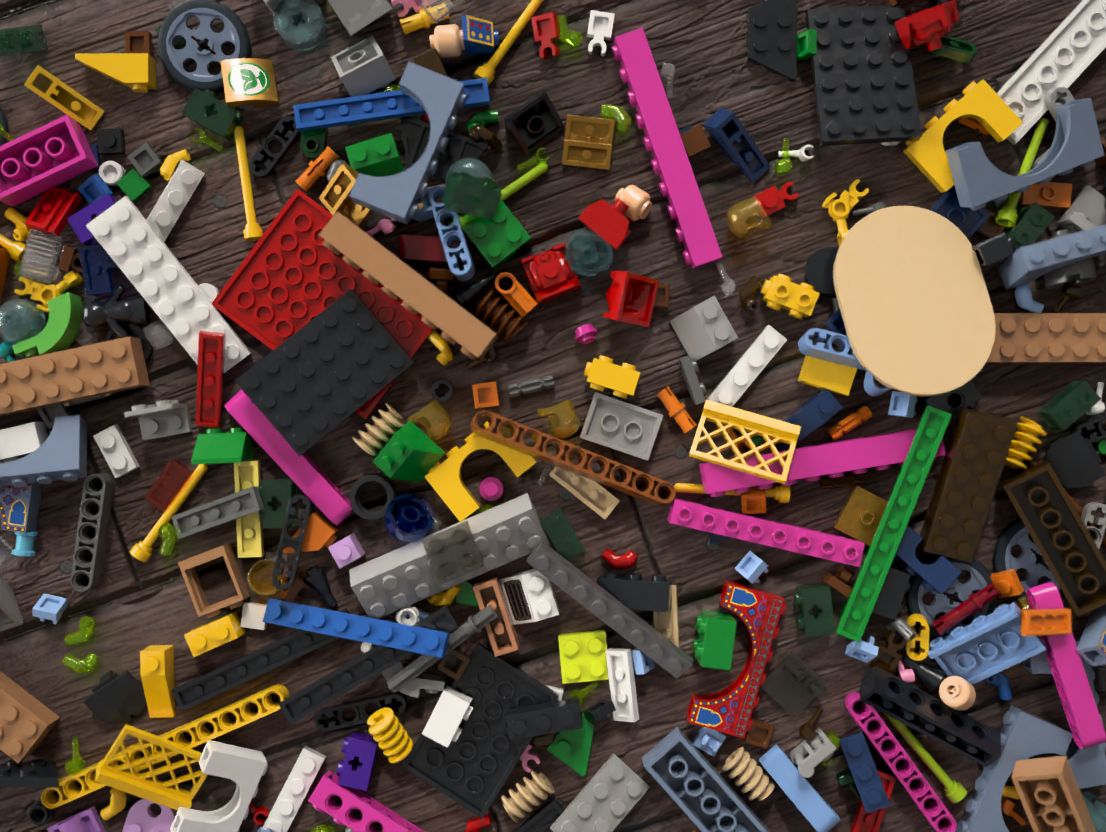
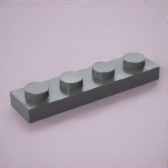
M254 486L171 517L177 537L182 539L264 510L265 508L258 486Z

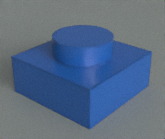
M98 173L90 176L77 188L89 204H92L106 194H113Z

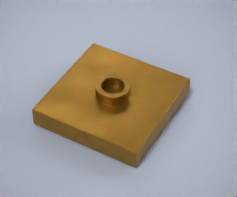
M855 485L833 527L870 546L887 501Z

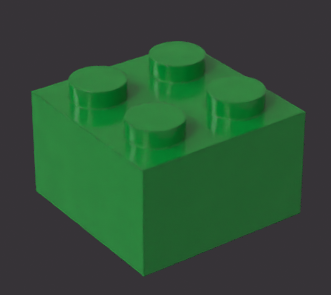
M502 199L463 228L467 237L494 271L532 242L529 234Z
M701 609L700 616H696L695 630H698V637L693 640L692 654H695V659H697L701 667L731 670L737 621L730 613Z

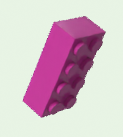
M65 115L0 146V201L14 207L52 187H56L99 166L80 123L69 115Z

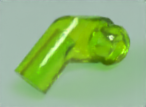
M68 653L63 658L61 664L77 673H85L96 668L99 657L89 653L86 658L78 659Z

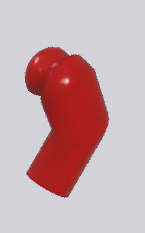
M608 548L601 555L603 560L616 569L632 568L638 559L634 551H628L625 555L618 556Z

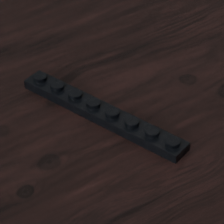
M446 605L411 626L450 633L460 625L449 606ZM377 645L278 704L291 725L414 654V652Z
M347 608L338 611L350 614ZM298 630L175 687L171 691L181 712L333 642L339 639V637Z

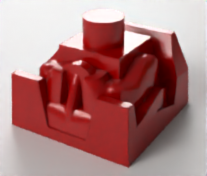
M956 0L922 10L895 21L905 49L926 43L928 52L943 47L941 37L950 32L953 23L959 21Z
M619 198L613 205L602 199L588 206L578 217V219L615 249H619L632 232L628 229L629 220L624 215L629 206Z
M564 243L520 261L534 298L538 303L537 305L582 288Z
M611 271L610 275L614 281H612L611 287L606 292L609 313H604L603 316L621 322L649 327L660 280L625 271Z

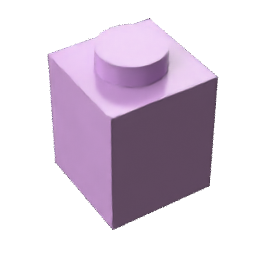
M354 533L328 547L339 569L365 554Z

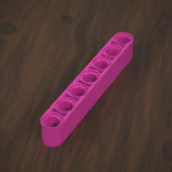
M242 389L224 405L236 421L332 523L338 526L353 512L350 500L306 453L299 457Z
M1047 582L1026 590V596L1031 609L1064 608L1059 591L1053 582ZM1073 633L1041 635L1040 638L1046 644L1045 654L1075 743L1083 750L1106 742V733L1080 654L1076 650L1077 645Z
M849 693L844 700L846 710L928 823L936 832H955L957 828L955 819L874 707L862 702L860 709L853 710L854 704L857 701H861L860 693ZM876 720L875 727L867 729L868 723ZM886 740H890L889 746L885 749H882V743ZM904 759L903 765L899 768H896V763L899 760ZM918 779L917 784L914 787H910L911 781ZM927 799H932L930 805L924 806ZM946 818L944 824L938 825L941 819Z

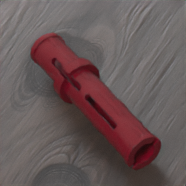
M990 582L989 585L977 593L968 595L967 600L932 622L931 625L942 636L977 610L982 611L986 604L1001 596L1000 591L997 587L994 588L995 585Z

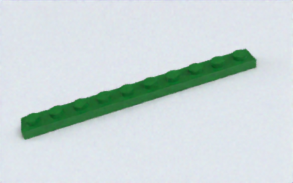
M928 405L926 406L837 626L836 633L860 643L952 414Z

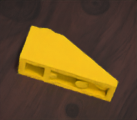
M148 53L75 54V59L85 66L133 89L134 92L146 93L148 89H156V60Z
M39 65L36 66L24 86L89 130L93 129L104 113V110Z
M150 645L140 651L141 680L150 718L175 717V698L171 691L175 688L174 645Z

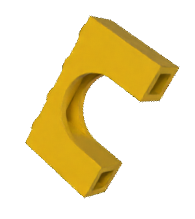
M984 79L977 84L974 81L971 82L962 91L964 96L960 100L956 101L954 98L943 108L945 113L939 119L934 116L926 123L924 127L927 130L921 134L922 136L919 141H907L905 143L908 147L903 152L941 193L947 192L954 185L947 155L943 147V134L951 121L963 117L974 119L997 142L1005 140L1023 123Z
M487 421L483 424L486 429H488L489 423ZM501 427V435L505 438H510V429ZM472 433L464 439L467 444L460 449L455 446L445 455L448 458L441 464L438 461L429 470L425 478L461 522L481 506L465 486L461 476L462 464L470 453L480 449L496 452L503 458L517 477L537 463L535 458Z

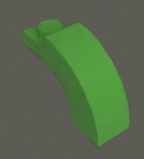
M67 292L48 300L49 319L46 327L38 335L12 345L15 355L31 358L66 350L77 337L82 325L81 313L83 302L81 296Z

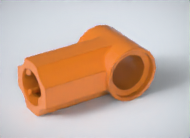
M505 272L497 276L495 280L497 291L522 318L538 304L511 273ZM506 277L513 282L512 288L507 291L499 287V281Z

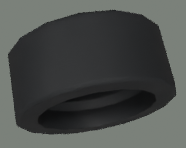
M378 474L366 475L357 480L352 486L349 495L350 505L354 513L359 517L370 521L379 520L387 516L395 507L397 501L396 489L393 483L385 476ZM369 483L380 484L387 492V502L378 511H369L360 503V491Z

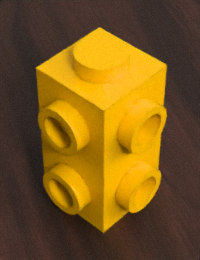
M783 274L774 275L770 280H765L761 293L764 294L762 301L767 302V307L778 311L783 308L790 311L789 315L797 319L811 316L820 294L813 291V286L806 283L795 284L791 282L792 278Z
M602 355L599 356V359L594 358L592 363L587 362L583 375L587 376L586 382L591 383L590 388L602 392L604 388L614 390L613 395L627 399V395H634L641 373L635 371L636 366L622 363V366L612 364L614 359Z

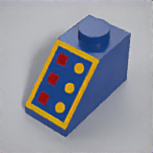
M462 15L463 42L466 54H494L495 46L499 45V31L494 30L493 22Z

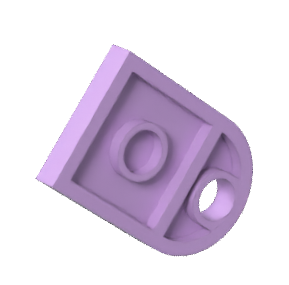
M141 798L129 810L122 832H171L170 828L177 812L175 809L158 804L161 807V814H154L150 806L155 802Z

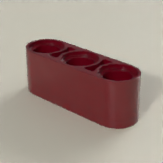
M399 235L398 258L401 261L448 264L440 237ZM453 241L450 244V248H458L461 241ZM457 258L460 265H465L461 258Z

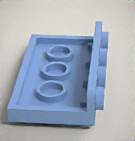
M1013 602L1009 605L999 606L993 613L987 616L977 617L971 624L965 627L955 628L951 634L943 638H935L929 644L928 656L931 659L935 658L948 677L959 676L973 685L1045 651L1046 644L1040 636L1021 635L1020 609Z

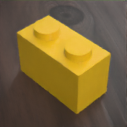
M805 356L797 381L819 389H828L831 393L841 396H848L857 368Z
M234 611L195 628L184 636L193 657L239 638L246 631L244 627H240L241 620L237 611Z

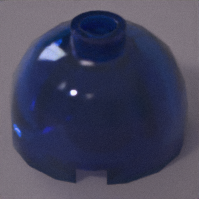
M400 494L391 500L384 518L386 529L391 537L399 542L413 543L427 535L432 527L435 516L432 507L423 498L420 501L414 498L415 495Z

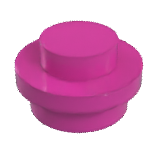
M586 324L574 331L576 334L574 338L576 342H581L583 345L595 340L598 331L596 328H593L592 324Z
M487 477L479 486L480 494L485 500H497L503 493V484L495 477Z

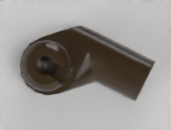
M474 125V128L469 130V135L475 142L483 138L494 151L501 149L502 142L495 133L482 125Z
M752 276L739 293L741 306L748 312H754L758 308L754 292L762 282L756 276Z
M558 732L534 736L530 743L537 748L551 745Z

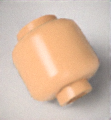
M456 24L436 26L434 35H430L431 50L436 49L440 58L460 56L462 50H465L463 31Z
M629 185L625 189L621 188L615 197V201L619 198L629 206L624 215L632 221H637L640 218L644 219L652 207L650 195L635 185Z
M950 676L940 684V698L943 703L952 709L959 711L967 710L975 702L976 692L974 687L962 677Z

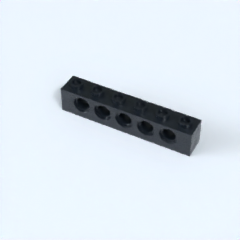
M877 666L872 668L862 678L860 694L862 702L984 767H987L1001 756V732L959 710L952 709L943 701Z

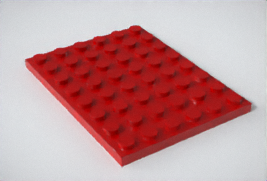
M298 188L212 302L214 307L272 350L285 342L350 289L354 291L411 360L427 340L432 330H434L421 320L423 317L421 313L418 312L417 315H414L401 304L404 300L399 297L396 301L381 290L384 286L382 283H379L377 286L363 276L364 269L360 268L357 271L342 259L344 257L343 253L338 256L322 244L325 239L319 234L332 219L333 215ZM397 378L358 409L356 413L367 419Z

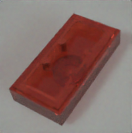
M172 458L144 498L163 512L166 511L193 471L175 458Z

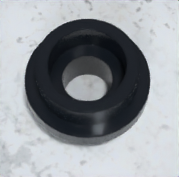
M41 800L36 801L29 808V820L33 824L44 825L52 819L54 809L45 807ZM39 809H42L45 815H42Z

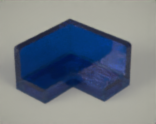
M101 244L79 247L86 296L100 297L101 294L114 293L110 269L119 268Z

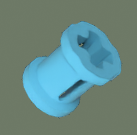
M35 530L27 533L15 531L14 534L17 537L12 554L17 556H35L33 548L38 531Z

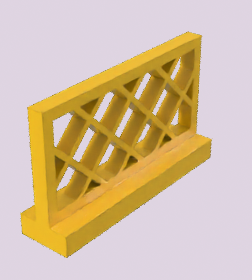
M706 400L689 457L785 484L801 426ZM705 420L716 423L719 429L708 434L704 428ZM732 428L738 429L742 437L732 441L726 431ZM722 434L727 444L717 448L711 438ZM759 435L764 438L766 443L756 448L750 438ZM746 440L751 450L741 455L735 445ZM707 441L712 451L703 453L696 451L698 444ZM779 442L790 444L789 451L780 455L774 444ZM731 447L736 458L731 460L723 459L720 452ZM769 447L775 457L765 462L759 452ZM754 454L760 465L755 467L747 466L744 459ZM778 461L783 468L782 476L772 473L768 466Z
M125 724L104 760L101 759L96 768L95 782L178 811L179 807L191 808V801L208 774H204L202 770L193 772L191 766L192 763L199 761L202 755L201 752ZM129 734L137 737L139 743L126 747L123 740ZM153 744L161 746V752L148 755L147 746ZM142 748L144 757L131 761L128 752ZM175 753L183 754L184 760L171 764L168 755ZM124 754L127 763L116 765L110 761L113 757ZM165 757L167 765L154 769L151 761ZM147 763L150 770L138 773L135 772L134 766ZM187 765L189 774L176 778L174 769ZM170 771L171 780L163 782L157 779L156 775ZM192 779L194 785L190 791L180 788L179 783Z

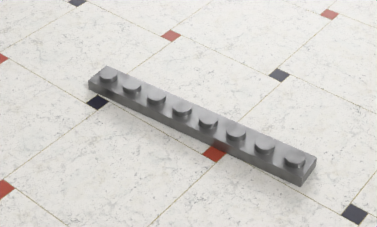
M544 542L528 556L526 561L528 564L676 679L693 665V658Z

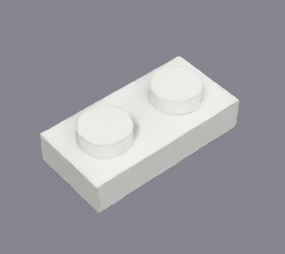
M113 425L93 436L115 478H119L140 467L118 425Z

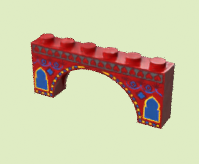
M725 579L719 603L721 606L735 612L745 625L749 642L747 660L736 680L725 689L708 695L692 693L686 713L688 723L740 738H745L746 732H750L753 722L751 718L752 710L756 709L759 703V695H757L759 686H763L766 678V672H764L766 662L769 663L773 654V649H770L772 641L776 640L779 634V626H777L779 617H783L786 610L785 599L782 596Z

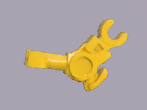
M859 179L850 185L849 192L844 190L840 198L836 200L834 198L837 196V193H832L825 199L822 205L823 208L828 209L833 222L836 221L837 241L839 246L850 231L846 223L850 210L854 208L853 206L859 201L858 199L863 198L869 191L868 188L863 192L856 190V185L860 182Z
M73 270L68 272L64 276V280L57 285H45L33 282L29 278L19 277L18 280L25 283V289H15L14 292L22 296L31 294L30 299L40 300L43 305L37 304L36 308L49 312L48 300L63 295V292L70 287L83 282L84 278L79 272L74 273Z

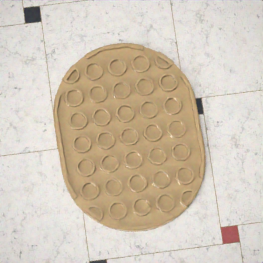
M893 206L877 210L862 218L850 229L842 240L833 267V281L848 340L863 368L865 367L877 381L886 387L913 396L944 394L970 381L982 369L991 353L995 338V316L977 255L973 251L967 237L945 217L933 211L915 206Z

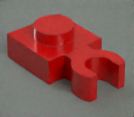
M551 12L531 17L535 42L542 43L539 49L540 57L548 59L547 51L549 48H551L553 56H559V47L554 42V39L560 38L557 13Z
M792 181L785 183L780 191L774 185L752 197L763 219L786 207L783 202L784 200L793 201L799 196L798 193L794 195L787 193V188L793 185Z

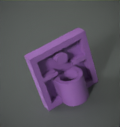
M95 806L47 828L48 832H106Z

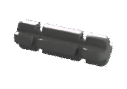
M549 375L543 377V379L537 378L524 381L519 385L517 383L508 386L510 397H517L522 393L526 395L542 391L543 388H546V390L554 388L555 382L553 376Z

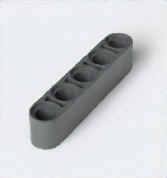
M107 473L92 474L84 481L71 573V585L79 592H84L98 586L102 579L114 492V479ZM98 478L103 483V487L101 490H99L96 486V481ZM95 502L99 505L98 514H96L93 510V504ZM91 526L96 530L95 537H92L90 534ZM87 550H89L93 555L92 561L87 559ZM84 574L89 577V584L83 581Z

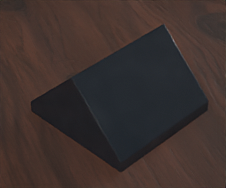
M545 90L504 118L505 127L526 156L565 130Z

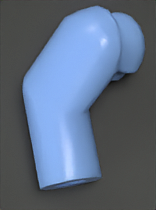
M1026 284L1016 287L1015 298L1018 307L1031 313H1041L1044 304L1033 300L1030 285Z

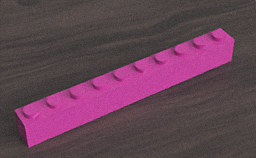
M643 27L615 37L612 53L615 60L620 61L622 69L619 70L623 83L628 84L630 92H627L631 106L635 105L638 112L635 115L639 129L643 128L646 135L643 138L647 152L651 151L654 160H651L653 171L655 174H659L662 182L659 183L661 194L663 197L667 196L670 204L667 206L668 214L671 220L675 219L678 227L675 229L676 237L679 243L683 242L686 250L683 251L684 260L687 265H691L692 270L718 261L722 258V254Z
M917 429L795 448L786 482L782 485L796 484V479L805 478L806 482L820 480V475L829 474V478L844 476L843 472L851 470L853 474L866 473L867 468L876 467V470L890 469V464L899 463V466H902ZM943 438L933 462L938 461V456L946 455ZM788 449V450H781V451H778V452H779V454L781 455V454H783V453L789 451V449ZM773 452L760 454L765 462L775 457ZM755 455L744 459L747 466L755 467L760 465ZM778 461L768 466L772 473L782 476L783 468ZM710 462L699 464L703 492L710 493L711 497L724 496L725 491L734 490L735 493L748 492L749 487L758 486V489H768L773 487L772 483H777Z

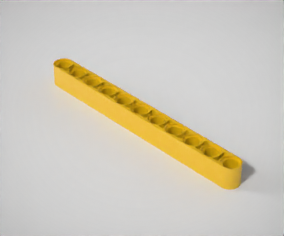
M273 685L159 735V737L190 749L208 740H212L278 711L281 708L278 702L272 700L271 693L278 694L282 701L289 697V691L283 685ZM249 703H255L258 706V712H253L249 707ZM228 712L236 716L235 722L229 720ZM206 722H210L214 726V731L207 729ZM184 732L191 734L192 741L185 738ZM156 744L146 747L148 755L162 751L161 746ZM142 748L128 752L131 761L142 758L140 753ZM175 753V754H171V755H168V756H169V758H171V757H173V756H175V755H178V754H180V753ZM124 754L113 757L110 761L116 765H119V761L127 763ZM165 757L151 761L152 765L164 761ZM99 762L59 779V787L46 788L41 794L42 804L50 809L57 808L107 786L95 782L96 768ZM147 763L134 766L135 772L148 768ZM75 780L80 782L82 788L77 787ZM54 790L59 793L60 798L55 796Z

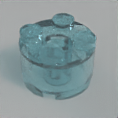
M282 0L275 9V28L289 48L298 52H305L317 48L325 39L327 33L326 20L319 5L314 0Z

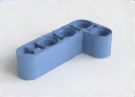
M438 185L428 188L424 197L420 196L417 204L422 203L424 206L417 212L414 220L425 221L435 218L452 273L458 280L467 281L474 276L475 267L454 199L445 186ZM447 196L445 202L441 204L436 203L439 197ZM446 219H454L450 226H443ZM453 241H461L458 248H450V244ZM457 258H461L465 264L463 271L459 270L460 264Z
M812 328L799 339V351L806 356L865 370L864 389L869 395L877 397L890 389L883 384L882 388L876 385V378L865 367L863 368L856 358L848 336L819 328ZM832 344L838 346L839 352L833 350Z
M777 744L758 759L817 832H829L841 821L837 813L819 795L809 781L801 776L798 768Z

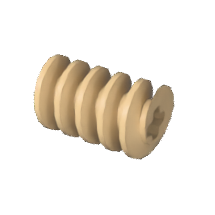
M385 403L388 409L387 412L381 409L378 410L381 416L380 419L374 416L371 417L374 422L373 426L368 423L364 424L367 432L358 430L360 439L352 436L357 445L372 456L378 455L376 447L383 449L385 446L383 441L388 442L391 439L389 433L394 435L397 432L396 427L401 428L405 425L400 414L388 403Z
M743 746L734 750L722 767L724 771L732 769L728 775L730 779L738 776L735 781L736 786L744 783L741 791L743 793L750 791L747 796L749 800L757 798L758 801H761L768 797L775 788V783L769 780V776L763 773V769L760 766H756V761L750 758V754L744 751Z
M532 770V780L526 776L523 777L525 786L517 782V792L509 789L510 798L504 795L501 796L505 810L516 823H518V817L524 818L526 816L525 811L531 812L533 805H540V798L546 800L548 798L547 792L550 794L555 792L553 785L542 772L537 774Z

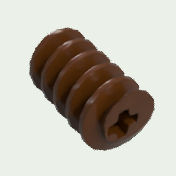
M491 290L478 304L475 315L477 317L484 315L482 320L484 324L492 321L489 328L494 330L499 327L497 335L500 337L506 334L504 342L508 343L525 328L528 322L520 325L521 316L513 319L515 310L506 312L508 304L505 303L499 306L501 298L492 299L494 291Z

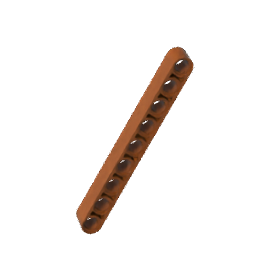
M480 411L471 420V430L480 437L643 501L659 506L670 503L675 498V488L669 482L490 411ZM478 418H485L488 421V429L479 427L477 423ZM501 427L510 429V438H505L501 435ZM524 436L532 437L534 441L533 447H528L524 444ZM547 444L553 445L555 447V456H551L547 453ZM570 453H574L578 457L577 465H573L569 461ZM592 462L599 464V474L592 471ZM615 470L621 473V482H617L614 479L613 474ZM637 479L643 482V491L637 489ZM659 488L665 491L666 496L664 500L658 496Z

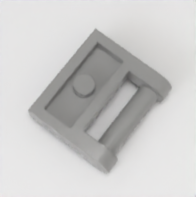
M820 728L816 730L817 735L811 741L804 740L789 755L792 763L798 766L801 776L805 778L811 777L814 773V767L821 761L825 762L830 759L833 751L837 749Z

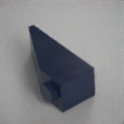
M720 108L703 123L715 143L752 183L771 167L733 111Z
M820 389L783 422L801 426L797 442H799L843 407L828 389ZM783 442L774 444L779 451L790 448V444Z

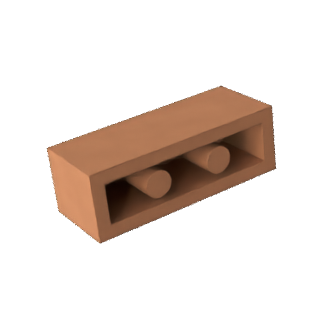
M498 576L476 582L473 589L480 611L491 605L498 615L497 618L485 626L495 657L518 650L519 640Z

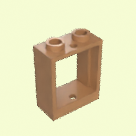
M230 543L178 562L198 617L207 614L208 618L222 613L221 608L229 606L230 610L244 604L243 600L250 596ZM223 556L237 595L209 605L195 566Z

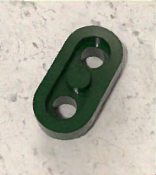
M944 35L941 37L943 47L930 51L935 57H946L953 59L957 63L965 64L966 62L973 61L977 48L968 41Z
M328 128L301 132L300 148L307 158L316 160L326 149ZM315 142L316 147L312 150L309 149V144Z

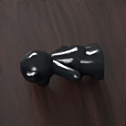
M119 284L112 291L105 304L94 301L90 296L85 297V305L81 313L82 321L85 323L86 331L89 334H93L97 328L108 324L119 338L129 337L120 322L150 325L149 304L142 295L119 301L125 292V286Z

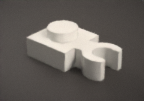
M591 10L587 37L594 39L588 45V54L592 55L593 47L599 46L602 49L601 56L605 55L606 43L604 40L611 41L614 13Z

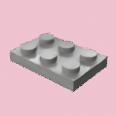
M595 392L580 438L648 461L663 415Z

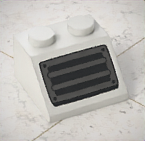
M535 568L499 579L514 625L537 622L559 615V608L550 580Z

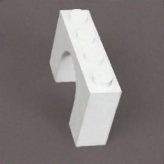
M208 740L199 759L202 772L233 780L236 783L235 793L226 805L214 811H200L179 807L170 828L171 832H240V825L248 816L249 804L258 792L260 778L267 771L268 763L262 751Z

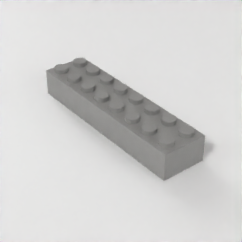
M526 493L349 569L350 585L368 617L379 619L528 555L542 542L547 545L550 544L530 497Z

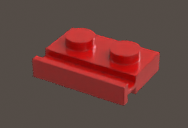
M52 187L44 192L26 220L25 225L31 230L46 234L52 233L59 237L68 223L67 218L73 215L82 197L77 192L71 193L69 190Z

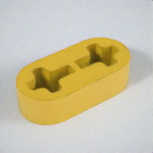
M912 614L907 618L906 622L914 631L916 622H920L921 626L919 634L912 641H907L905 646L909 658L921 661L928 656L929 624L926 617L922 614ZM915 641H919L921 647L917 653L913 649L915 648Z

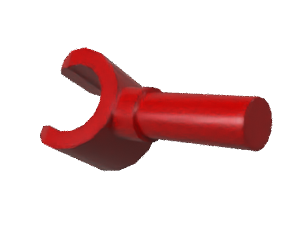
M249 804V810L254 814V822L257 825H263L265 820L259 817L258 814H264L268 817V808Z

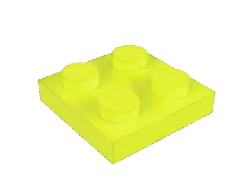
M605 630L558 634L562 684L609 680Z

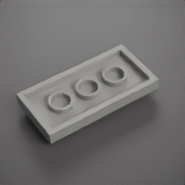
M613 753L551 825L550 829L553 832H613L650 786Z

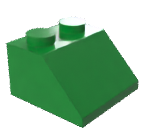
M392 133L345 147L351 167L361 174L372 177H387L405 171L396 139Z
M409 420L392 436L373 460V463L390 478L420 483L446 452Z
M243 427L230 428V433H221V428L206 429V434H198L192 464L254 460L253 438L248 432H245Z

